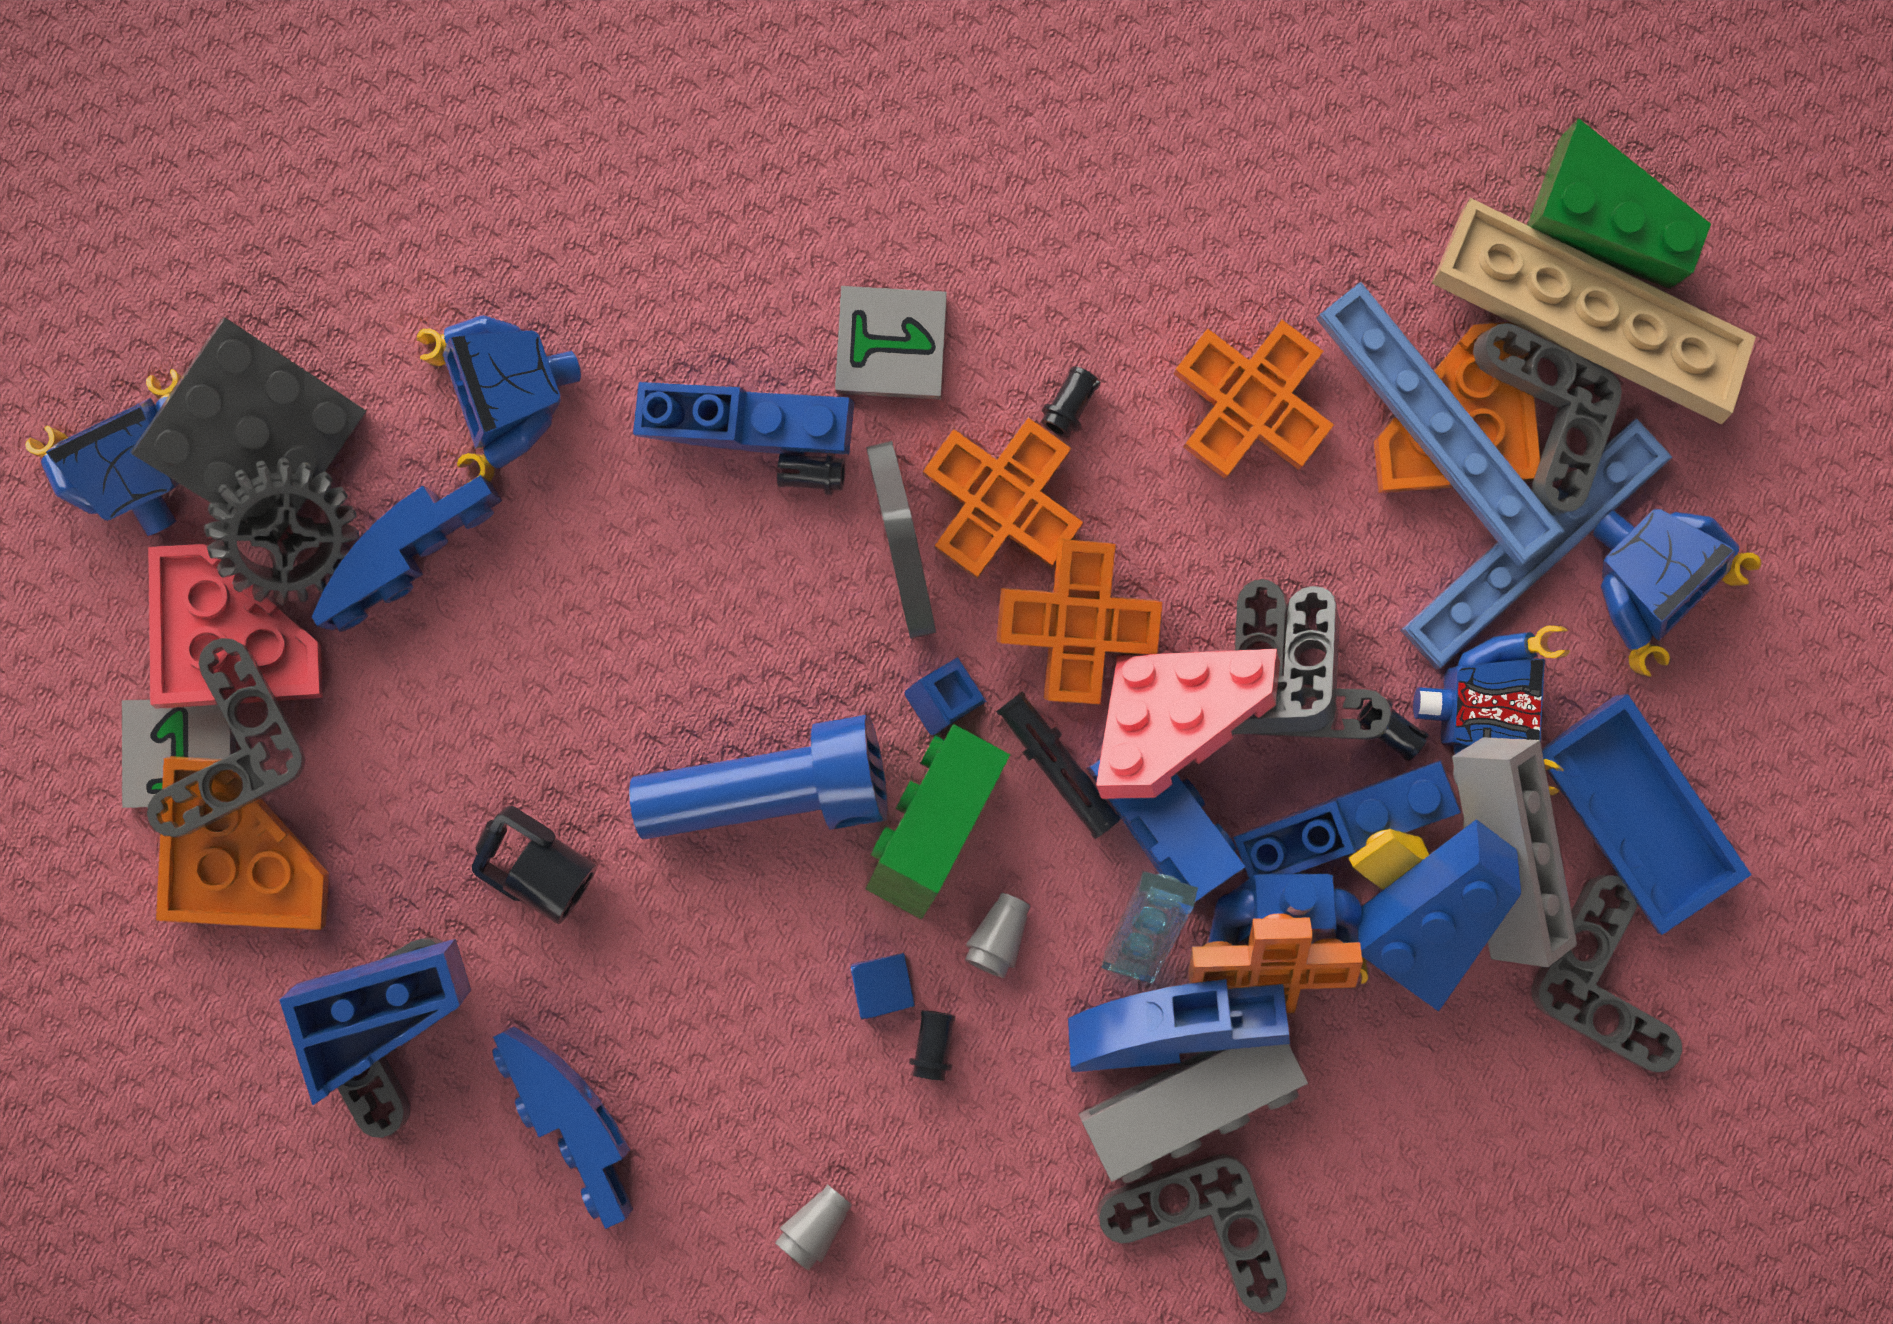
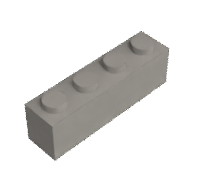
M1483 737L1452 756L1454 780L1458 786L1464 816L1463 827H1467L1477 819L1517 849L1521 885L1520 897L1488 941L1490 957L1493 960L1549 967L1577 945L1541 743L1540 740Z
M1289 1044L1205 1051L1078 1115L1111 1182L1122 1178L1124 1183H1128L1148 1174L1153 1169L1151 1162L1169 1153L1172 1158H1179L1196 1150L1202 1144L1199 1138L1217 1129L1220 1130L1221 1134H1226L1244 1126L1250 1121L1248 1113L1266 1104L1272 1110L1292 1102L1299 1096L1296 1089L1308 1084Z

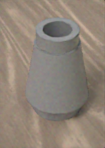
M1001 893L998 901L995 902L967 942L966 946L969 948V952L965 960L985 972L1004 978L1009 967L1015 968L1027 919L1026 915L1030 905L1014 896Z
M827 1184L821 1193L819 1192L780 1227L783 1233L775 1243L809 1271L817 1260L822 1263L852 1204Z

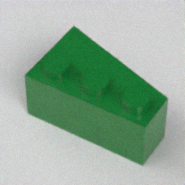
M1578 118L1558 140L1527 226L1616 269L1671 289L1694 273L1711 223Z
M955 724L952 725L945 740L935 735L920 762L921 765L929 768L922 783L919 785L910 780L895 808L904 813L896 831L885 826L870 854L878 859L879 862L866 890L922 920L939 893L1011 754Z

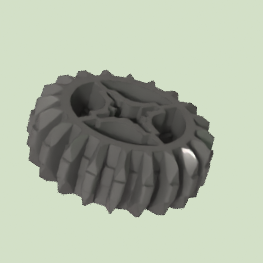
M280 458L277 463V473L270 474L265 461L256 462L258 477L250 480L247 473L240 469L235 472V476L241 486L238 490L226 484H222L219 487L220 495L228 504L218 502L209 504V514L215 519L220 520L210 522L204 526L206 536L216 540L207 547L209 556L212 559H222L217 566V571L221 577L235 575L232 584L236 591L242 592L253 584L252 594L254 599L259 602L267 597L270 590H273L277 604L284 605L288 599V591L295 590L301 602H306L309 595L306 587L315 584L316 588L323 592L327 585L324 576L327 573L333 575L339 565L336 560H343L351 549L345 543L359 538V532L356 527L347 524L357 517L356 512L352 506L342 505L348 497L342 487L330 489L333 479L327 472L318 474L312 480V466L307 462H302L295 475H293L288 459ZM292 494L306 497L319 505L324 510L326 523H314L312 518L296 515L295 507L292 503ZM268 496H272L270 507L265 513L259 516L246 517V521L241 522L245 513L255 503ZM285 514L293 534L286 532L288 538L281 540L280 550L272 529L278 531L276 526L283 524ZM237 541H250L252 546L268 549L273 561V567H263L249 560L237 547ZM319 547L309 559L293 566L295 557L300 551L305 548Z

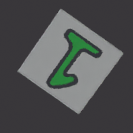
M841 286L835 381L836 394L941 400L947 292Z
M122 700V808L148 807L152 797L162 790L164 758L224 759L236 752V738L218 705L155 709L150 705V700Z

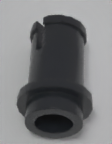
M1077 366L1070 368L1069 374L1052 404H1045L1042 409L1044 417L1041 423L1054 434L1068 438L1072 431L1076 432L1079 430L1081 424L1078 420L1095 390L1101 384L1100 381H1097L1098 378Z
M780 453L777 468L798 469L800 473H777L778 487L824 489L826 495H832L833 490H843L845 481L844 458H835V454L827 453V457Z
M1387 699L1388 703L1390 704V706H1391V708H1392L1393 702H1392L1391 700ZM1370 700L1356 719L1362 723V730H1370L1372 721L1381 720L1382 711L1373 708L1372 700ZM1392 709L1393 718L1391 726L1385 734L1378 738L1402 755L1403 759L1410 761L1423 748L1427 741L1425 739L1429 735Z
M921 1010L922 1018L916 1056L909 1059V1064L914 1065L913 1076L944 1081L946 1071L952 1070V1064L947 1063L956 1015Z

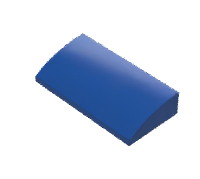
M1628 694L1612 697L1542 748L1543 759L1551 760L1564 769V771L1547 769L1548 773L1658 934L1663 935L1752 875Z

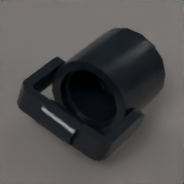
M507 806L494 820L487 822L475 847L477 855L471 868L476 877L514 901H522L553 922L561 924L586 891L596 873L598 865L556 839L555 833L518 808ZM507 825L531 839L509 874L489 862L496 855L507 832Z

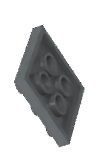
M222 317L130 452L138 459L210 503L228 504L220 495L219 487L222 484H226L238 490L241 486L238 483L235 472L240 469L247 473L250 480L258 477L259 474L256 470V462L265 461L270 474L277 473V463L280 458L288 459L293 475H295L302 462H307L312 466V480L318 474L325 472L366 410L227 318ZM292 494L295 514L298 513L306 501V497ZM268 496L255 503L245 513L241 522H245L246 517L259 516L265 513L270 507L272 496ZM285 514L283 524L276 526L278 531L272 529L277 542L289 526Z

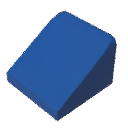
M958 657L921 678L904 692L905 697L930 735L937 734L987 702Z
M904 953L851 964V973L861 1020L915 1006Z

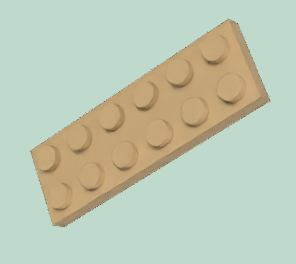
M1472 198L1468 200L1461 211L1432 281V284L1721 425L1734 411L1756 336Z

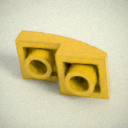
M1387 829L1370 836L1366 840V846L1350 856L1349 860L1353 868L1384 890L1429 856V853L1421 837Z

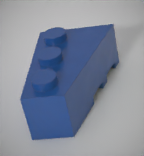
M1100 759L1086 768L1096 783ZM1177 774L1171 777L1173 784L1156 798L1108 799L1178 901L1192 905L1245 868V865L1234 852L1236 847L1222 826L1219 823L1214 825L1204 812L1202 807L1206 804L1188 779L1181 781Z
M456 939L297 983L279 999L312 1105L327 1097L330 1092L355 1075L361 1074L398 1046H402L460 1007L471 992V987Z

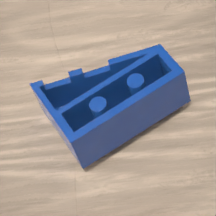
M1474 820L1361 907L1362 921L1358 926V942H1360L1362 957L1439 1012L1521 895L1517 849L1480 821Z

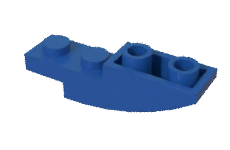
M639 382L633 435L668 442L764 453L804 455V452L849 455L855 402L849 397L746 392L740 387Z
M480 475L439 500L436 493L425 486H421L399 501L362 535L338 565L324 588L313 612L312 619L316 625L332 631L336 628L339 632L346 631L364 621L368 617L365 610L381 600H384L385 603H391L408 594L414 588L411 582L423 575L413 556L419 554L420 557L428 556L444 547L448 543L446 536L463 525L466 529H470L488 520L494 514L492 507L502 502L493 484Z
M1440 760L1326 800L1233 838L1249 879L1254 875L1295 874L1356 852L1357 849L1366 846V840L1379 831L1393 829L1406 833L1460 814L1461 810Z
M1226 979L1184 984L1113 1000L1068 1018L1072 1072L1181 1063L1180 1054L1290 1044L1283 984L1228 989Z
M512 1027L494 1036L493 1039L497 1045L492 1050L495 1063L502 1076L506 1079L511 1077L520 1095V1097L515 1099V1104L524 1125L527 1128L534 1126L538 1137H542L558 1128L560 1129L563 1136L558 1139L560 1152L569 1168H578L586 1186L581 1189L582 1199L593 1219L600 1217L605 1229L626 1220L633 1207L613 1164L622 1160L630 1149L616 1122L599 1097L575 1070L537 1039L516 1027Z

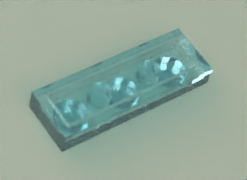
M1143 871L1105 949L1101 968L1153 984L1194 908L1198 887L1181 883L1177 878L1170 875H1155Z

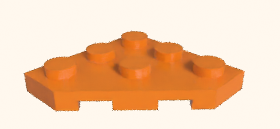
M1502 322L1473 325L1434 369V372L1524 482H1531L1534 480L1540 463L1534 396L1486 374L1475 362L1473 354L1474 343L1479 335L1499 324H1516ZM1499 340L1493 345L1500 349V360L1512 356L1503 350V340ZM1528 353L1519 356V358L1524 360ZM1395 416L1374 440L1378 492L1389 493L1453 488Z
M164 758L162 789L222 759ZM232 770L222 771L212 781V792L222 802L233 801L242 792V779ZM199 783L190 787L198 797L185 803H177L173 798L166 801L169 810L162 814L164 822H176L181 827L185 824L183 814L196 806H203L204 815L213 811L201 797ZM260 798L189 835L171 837L160 834L156 921L321 930L326 927L329 872Z

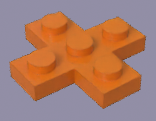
M1282 319L1250 360L1207 328L1173 373L1214 405L1184 444L1183 448L1225 479L1257 438L1299 470L1334 426L1333 423L1292 393L1324 351Z
M1029 417L997 460L953 429L923 470V476L964 504L934 545V548L976 579L979 578L1008 537L1052 567L1057 560L1058 539L1072 540L1083 524V521L1041 492L1070 453L1071 448Z
M1058 539L1054 592L1001 588L996 641L1002 644L1048 647L1044 699L1048 701L1100 704L1105 651L1136 654L1158 653L1162 602L1148 599L1111 597L1116 544Z
M1272 914L1263 919H1253L1248 945L1233 946L1228 942L1215 941L1207 943L1202 947H1192L1189 982L1191 984L1226 979L1228 989L1283 984L1286 1012L1295 1013L1300 989L1356 988L1363 963L1360 942L1343 943L1341 940L1334 938L1321 939L1311 944L1313 937L1310 917L1293 918L1288 914Z

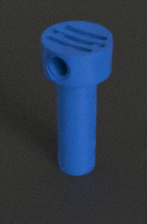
M869 715L813 724L811 729V746L634 776L630 781L629 788L632 818L636 831L642 840L822 810L825 822L830 830L886 821L888 815V799L882 755L874 724Z

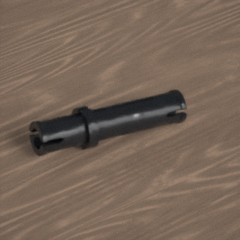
M1022 691L997 710V714L1001 715L1015 736L1026 748L1022 752L1028 761L1031 759L1036 761L1063 799L1066 800L1092 833V837L1094 839L1100 837L1121 820L1120 816L1113 811L1106 799H1101L1098 789L1092 783L1089 776L1059 740L1062 736L1061 732L1057 727L1051 729ZM1026 724H1031L1057 758L1055 762L1049 758L1026 728ZM1062 768L1068 772L1091 802L1089 806L1083 802L1060 772Z

